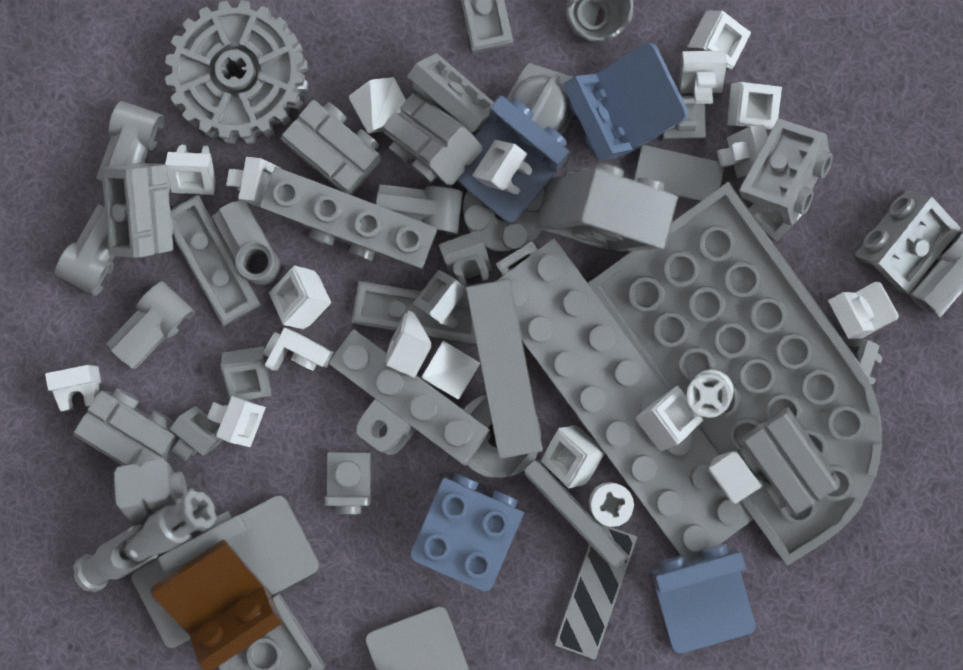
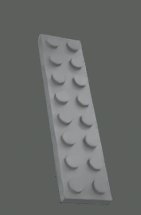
M555 238L498 279L510 278L523 344L593 439L604 451L610 462L679 555L685 556L686 562L703 557L701 552L703 549L720 545L753 520V517L741 501L736 504L734 502L731 503L709 472L710 464L715 457L695 429L678 445L660 451L637 422L636 416L666 394L667 390Z

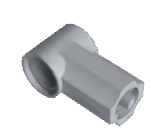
M120 101L111 115L109 122V135L111 138L96 179L102 181L101 168L145 163L148 151L153 150L157 145L154 138L158 128H163V114Z
M380 185L376 205L434 226L438 230L447 231L446 235L453 236L458 235L463 192L452 188L436 186L425 187V190Z
M239 200L221 207L212 217L236 261L239 273L256 285L265 286L273 283L281 272V262L271 248L248 203ZM266 254L268 257L266 270L259 274H252L250 271L251 260L257 255Z
M97 205L78 241L66 248L55 269L57 277L92 296H97L104 287L101 286V283L107 273L111 275L114 267L112 261L115 256L109 255L105 207Z
M963 230L954 236L950 241L952 245L944 254L941 253L935 265L908 294L917 306L935 319L940 318L963 292Z
M164 281L157 283L140 299L136 306L138 311L106 343L111 351L132 369H137L166 337L174 336L179 331L176 327L185 318L190 320L195 312Z

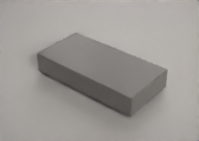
M642 145L633 181L637 182L638 178L652 179L664 184L663 191L677 195L680 199L700 203L720 188L724 167H721L718 161Z

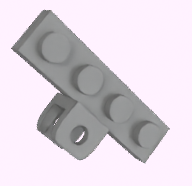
M353 329L328 363L375 398L358 422L357 435L379 452L394 455L406 445L414 432L418 430L466 466L491 430L417 375L414 378L386 366L385 359L387 353ZM387 425V433L380 438V429Z

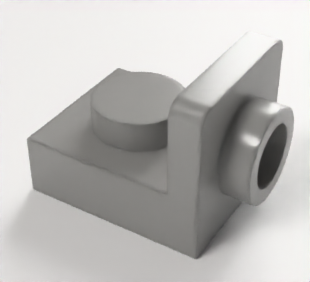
M328 452L327 496H325L324 506H335V514H361V506H369L371 504V452Z

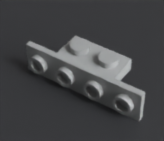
M275 167L259 206L264 210L301 223L306 229L311 230L309 238L322 244L333 246L334 241L337 240L350 245L348 253L372 262L375 255L382 258L388 256L423 269L438 230L434 226Z

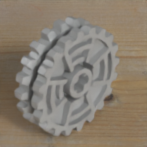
M228 1L219 2L218 10L213 12L207 6L200 9V19L195 22L188 18L182 24L186 30L183 36H173L170 43L176 48L175 53L166 55L165 64L172 68V73L165 76L166 85L172 88L174 92L170 97L176 107H179L180 111L183 112L182 116L195 129L199 127L207 137L213 140L219 135L226 144L235 145L237 138H242L249 145L255 144L256 137L260 134H264L267 139L275 136L274 127L278 124L287 127L292 122L288 114L291 110L300 111L303 102L299 99V93L307 92L309 83L305 80L304 74H302L308 71V64L304 60L303 53H300L303 49L298 39L281 17L275 19L271 16L270 9L264 6L254 11L249 1H240L237 8H231ZM236 67L239 70H243L245 73L243 78L239 80L237 77L230 74L232 68Z

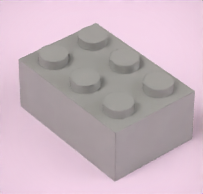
M597 164V167L594 169L581 168L580 172L566 171L563 176L551 178L545 189L535 228L610 252L664 249L678 196L663 191L664 184L658 181L638 178L636 182L622 177L624 173L622 169L611 165Z

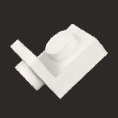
M873 282L855 293L842 292L828 300L848 339L864 338L899 318L895 307L880 282Z
M284 328L281 334L275 332L264 350V355L269 357L265 367L278 371L288 350L294 352L291 357L292 361L314 371L317 364L322 367H328V362L335 352L291 329Z

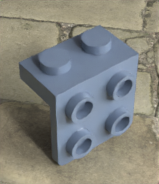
M653 43L641 45L597 74L574 76L562 84L568 95V105L571 111L579 118L584 128L587 145L599 161L623 157L684 122L688 117V109L657 46Z
M501 95L491 106L489 119L474 135L482 145V152L470 165L464 166L465 171L456 181L505 222L513 223L566 162L570 151L564 147L567 142L557 131L549 126L543 130L531 120L533 113L522 102L515 98L510 102ZM494 140L513 143L527 153L523 162L530 165L532 173L526 175L516 171L511 179L513 185L520 189L518 194L485 186L472 177Z
M455 473L452 481L443 477L412 548L411 557L415 562L480 591H489L494 585L524 512L515 508L518 500L495 490L490 498L476 491L479 483Z
M727 544L703 549L701 551L703 557L687 562L685 556L663 560L659 563L661 568L650 570L671 647L677 653H685L749 635L756 628L740 572L746 570L742 553L732 547L728 548Z

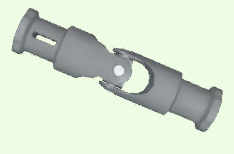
M190 491L182 497L180 503L176 506L167 505L149 516L143 527L141 523L132 526L100 545L95 554H85L78 558L73 565L75 581L84 591L98 592L107 585L110 579H121L155 559L158 554L170 551L184 543L195 530L205 531L214 525L216 520L213 502L203 492ZM198 505L200 507L197 510L193 511L194 506Z

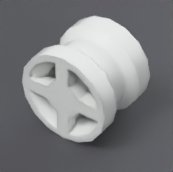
M715 369L704 370L696 375L688 387V404L699 416L707 418L717 417L725 412L732 401L734 393L733 383L722 371Z
M613 482L602 483L595 487L590 494L588 502L589 510L593 517L601 524L610 527L620 526L627 522L634 509L633 497L629 490Z

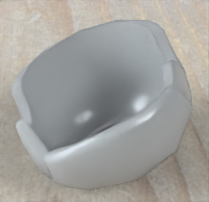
M633 0L566 1L565 17L568 25L575 35L589 43L606 42L616 37L631 22L633 17ZM600 7L603 12V19L599 25L595 26Z

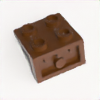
M226 540L219 541L150 589L152 597L189 634L198 664L204 670L216 669L282 624L270 591Z

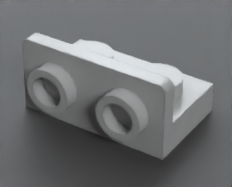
M437 53L417 62L407 75L414 82L413 89L465 126L473 136L489 119L490 108L494 102Z
M778 118L739 189L741 199L780 212L783 222L793 226L799 214L804 215L808 211L814 194L812 189L818 178H824L831 167L833 154L829 151L827 134Z
M905 191L893 201L889 212L877 227L866 235L862 246L855 253V256L861 262L874 265L898 291L909 294L961 228L932 196Z

